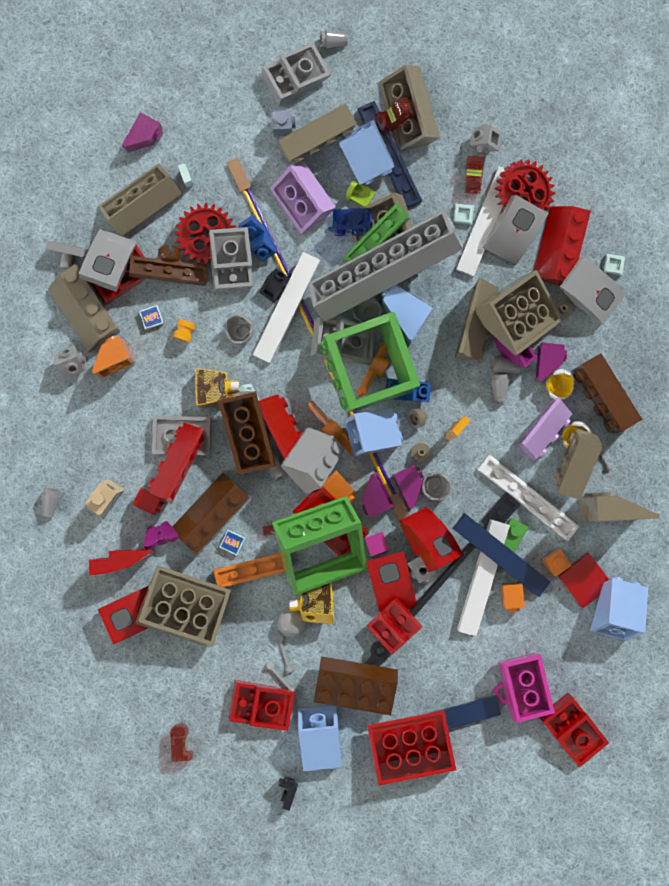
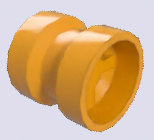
M178 319V327L172 337L186 343H191V334L195 331L196 324Z

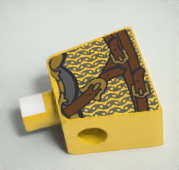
M195 369L196 405L198 407L217 404L222 396L239 392V381H228V374L226 372Z
M332 582L301 593V599L290 600V611H301L302 619L305 622L334 624V591Z

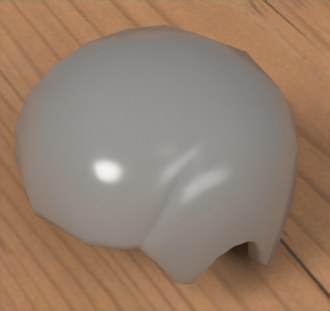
M371 297L369 300L363 301L352 308L353 317L361 323L380 317L383 312L381 302L375 297Z
M234 314L228 317L224 323L226 337L233 344L243 345L249 342L253 336V324L243 315Z
M431 472L422 479V493L428 499L443 501L450 495L452 489L451 482L443 473Z
M290 607L284 609L277 619L279 632L289 638L302 634L307 623L303 621L301 611H290Z

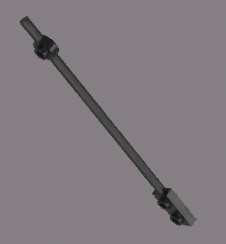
M505 492L480 520L484 524L483 528L487 530L490 519L505 523L521 504ZM468 543L462 550L464 555L455 559L409 612L414 617L473 551L475 546ZM376 641L371 645V656L364 664L373 665L376 661H383L388 658L390 652L380 641ZM378 647H382L384 651L383 653L378 654L376 652V649Z

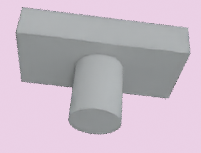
M47 241L46 249L62 252L59 266L66 268L71 267L73 255L86 257L89 250L55 241Z

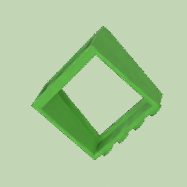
M395 312L326 335L321 340V350L327 356V367L329 372L333 373V385L335 390L339 391L341 397L339 402L341 408L345 409L346 414L410 394L420 386ZM380 328L399 385L356 400L336 341Z
M347 496L272 522L287 580L294 596L367 569L361 521ZM347 533L351 552L294 572L290 553Z

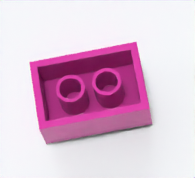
M530 653L498 661L508 708L513 721L518 723L555 713L540 654Z

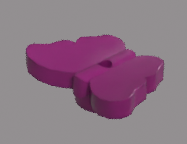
M165 521L156 527L150 526L147 528L143 546L145 549H152L157 545H164L167 542L177 540L179 535L172 525Z

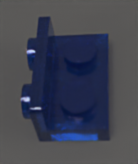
M371 209L333 210V227H328V231L334 233V236L340 237L346 236V233L362 236L364 232L370 230Z

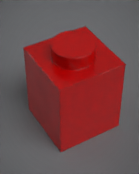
M140 488L132 505L152 515H156L157 512L161 513L165 502L148 493L149 490Z

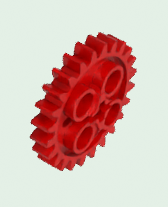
M521 159L517 161V164L514 161L510 166L505 167L504 171L499 174L501 178L496 180L500 186L495 187V190L499 191L495 198L501 199L497 205L503 204L504 206L501 211H504L510 197L513 195L521 197L544 211L551 209L549 203H553L554 200L550 196L555 195L551 188L555 187V185L549 183L553 179V177L547 178L546 175L549 171L543 172V165L537 168V161L530 165L529 159L524 161V163ZM527 175L531 177V182L527 180ZM511 182L515 184V190L511 188ZM535 192H537V193L539 194V196H540V199H539V200L536 199V197H535V195H534Z
M198 203L196 210L190 206V213L184 211L185 218L179 217V221L182 224H176V228L180 230L175 232V235L180 237L176 239V243H182L179 250L185 249L184 257L190 254L191 262L196 258L198 265L201 260H204V264L207 266L208 261L211 260L210 238H205L203 231L209 233V230L236 228V225H230L233 222V218L227 219L228 212L221 213L222 207L215 210V204L208 208L207 203H205L204 208H201ZM210 219H215L218 225L211 227L207 222ZM195 223L200 228L198 231H191L189 226ZM191 236H199L194 239H190ZM202 242L205 246L203 249L197 250L194 244Z

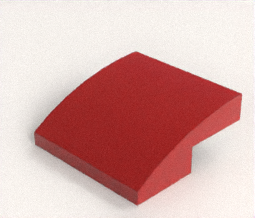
M588 552L574 562L570 568L557 575L582 609L600 596L603 583L609 580Z
M397 597L366 625L391 655L423 627Z

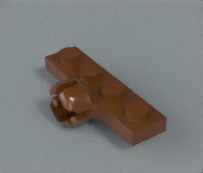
M169 245L161 246L158 249V257L155 259L130 256V277L201 286L206 285L207 266L182 262L181 251L176 246H172L170 254H168Z

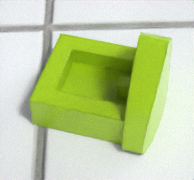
M354 180L348 188L346 200H351L364 207L370 204L376 192L363 184L360 185L358 180Z

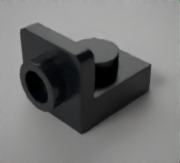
M274 269L266 277L259 293L275 303L290 278L278 269Z
M285 776L284 779L280 778L278 786L288 789H284L280 801L284 802L282 809L290 811L298 784L295 783L293 778Z

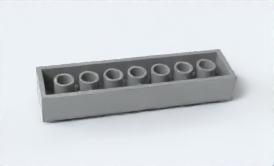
M446 211L439 212L309 282L313 307L324 322L463 250L455 226Z

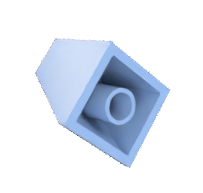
M374 120L355 129L350 135L340 137L339 144L360 185L363 183L367 185L375 180L374 177L380 174L385 176L392 172L394 163Z
M394 285L382 293L380 299L382 300V308L386 314L395 312L405 343L410 346L433 308L399 286Z
M393 408L356 413L345 420L354 458L397 448L402 445L403 437L401 432L398 431V418L396 413L393 412Z
M612 577L604 582L591 625V632L625 641L645 633L648 587L641 586L638 582L623 581L620 577Z
M337 706L299 708L298 733L303 771L342 767Z

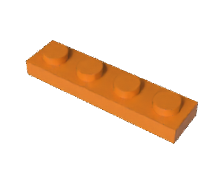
M277 553L218 568L213 571L217 585L227 587L285 572L281 554Z

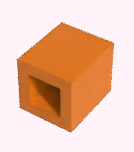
M555 549L541 558L552 576H557L572 566L561 549Z
M523 584L500 585L504 609H508V612H518L520 608L525 607Z

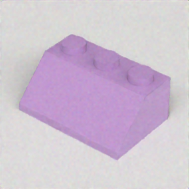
M305 162L290 165L269 188L301 234L324 220L336 208Z
M560 398L550 401L516 446L533 460L538 457L541 459L547 452V445L549 443L553 444L559 437L558 431L561 428L565 429L570 423L571 411Z

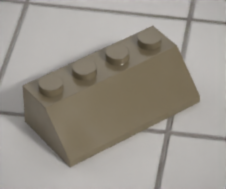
M406 64L379 81L386 110L391 107L396 119L392 123L389 117L399 152L429 145L440 138L419 66Z
M345 103L278 140L277 148L288 164L292 162L297 164L304 160V155L308 153L313 155L321 150L320 147L324 144L329 146L338 141L337 137L342 134L346 137L353 133V128H355L357 123Z
M158 163L100 204L98 208L119 236L129 234L137 225L146 222L147 218L154 213L160 212L165 205L175 201L182 193L171 176Z
M75 264L59 274L48 290L88 352L105 342L106 339L119 333L120 329L90 283L79 278L80 268Z
M478 278L474 285L455 358L476 364L479 362V359L483 360L485 354L483 344L484 341H488L490 332L483 326L474 309L498 292V287L482 278Z

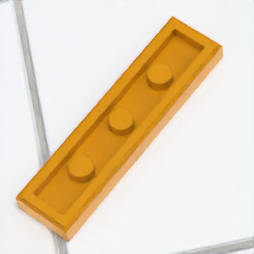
M463 416L457 420L444 435L445 438L451 441L459 436L470 422V419Z

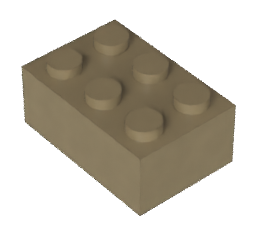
M576 428L575 432L569 436V447L567 451H563L560 460L562 464L560 468H556L553 478L555 479L558 493L581 500L602 450V444L598 435Z

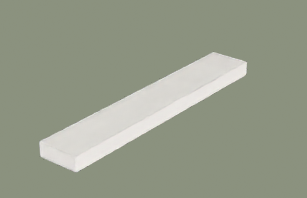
M500 166L497 169L456 271L474 277L485 251L483 246L503 207V204L497 205L501 199L495 198L499 194L495 187L500 186L496 180L501 178L499 174L504 171V168Z
M302 253L253 353L254 356L271 364L309 286L308 283L311 282L321 262L319 259L307 253Z
M488 455L477 469L566 541H569L580 527L491 455Z
M490 519L487 531L504 544L510 525ZM481 551L457 627V631L477 636L498 566Z

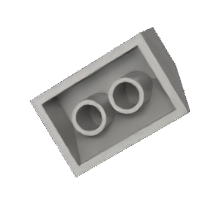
M306 428L281 464V467L307 494L323 486L345 449L333 435Z

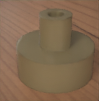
M559 300L555 303L563 320L571 315L572 306L568 301Z
M419 408L408 412L407 421L412 428L417 429L425 425L427 419L425 412Z
M418 443L412 448L411 455L415 461L425 462L429 459L431 451L428 445Z

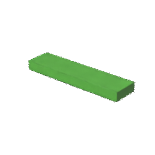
M396 203L344 256V259L348 262L389 240L410 219V216Z

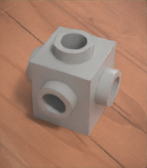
M483 124L481 127H474L470 146L480 154L499 151L502 132L487 124Z
M76 346L65 348L61 352L54 354L55 365L63 379L76 376L85 371V356L82 351L78 352Z
M420 555L408 559V565L411 568L409 573L414 580L417 579L419 583L423 581L427 583L435 578L436 570L428 572Z

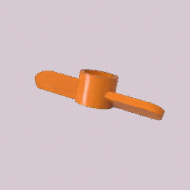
M384 341L357 390V395L360 397L366 394L375 376L382 377L390 362L385 359L388 351Z
M310 401L308 403L309 408L324 423L320 431L333 435L347 452L353 456L349 437L333 419H330L314 401Z

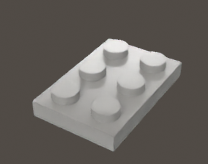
M153 416L152 454L168 455L166 450L170 443H174L176 439L174 435L177 428L187 423L204 429L206 438L197 455L210 456L211 417Z

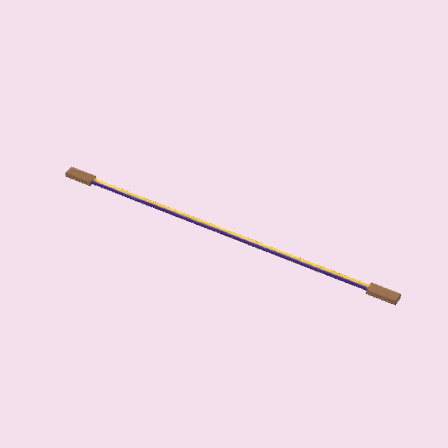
M237 157L227 162L231 174L240 192L245 195L255 218L266 227L277 250L273 256L281 272L291 278L290 271L253 197L252 187ZM302 299L298 308L313 337L314 321ZM357 411L350 412V416L356 414ZM377 453L369 454L395 506L392 509L399 522V520L409 516L408 511L399 493L395 492Z

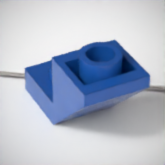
M253 215L238 225V228L248 227L249 239L251 240L250 251L262 262L277 252L266 227Z
M387 379L386 389L399 385L398 380ZM419 381L420 386L412 393L394 399L429 403L431 383Z

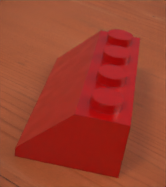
M550 206L551 209L548 212L534 271L537 270L543 282L561 286L580 257L591 210L575 206Z
M276 394L259 400L263 418L285 459L302 435V432L296 431L294 425L297 422L293 414L288 415L285 409L288 407V404L284 397L280 398Z
M184 423L182 427L179 426L174 435L176 439L173 444H169L166 450L168 455L165 461L161 460L157 467L158 474L156 478L151 479L148 485V489H150L148 493L172 504L206 438L204 429Z

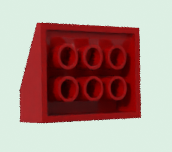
M444 710L367 725L379 786L457 771Z

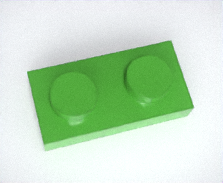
M511 518L508 522L510 526L504 545L515 553L529 527Z

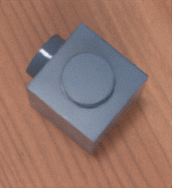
M291 110L272 111L274 137L287 136L292 133V128H296L295 116H291Z

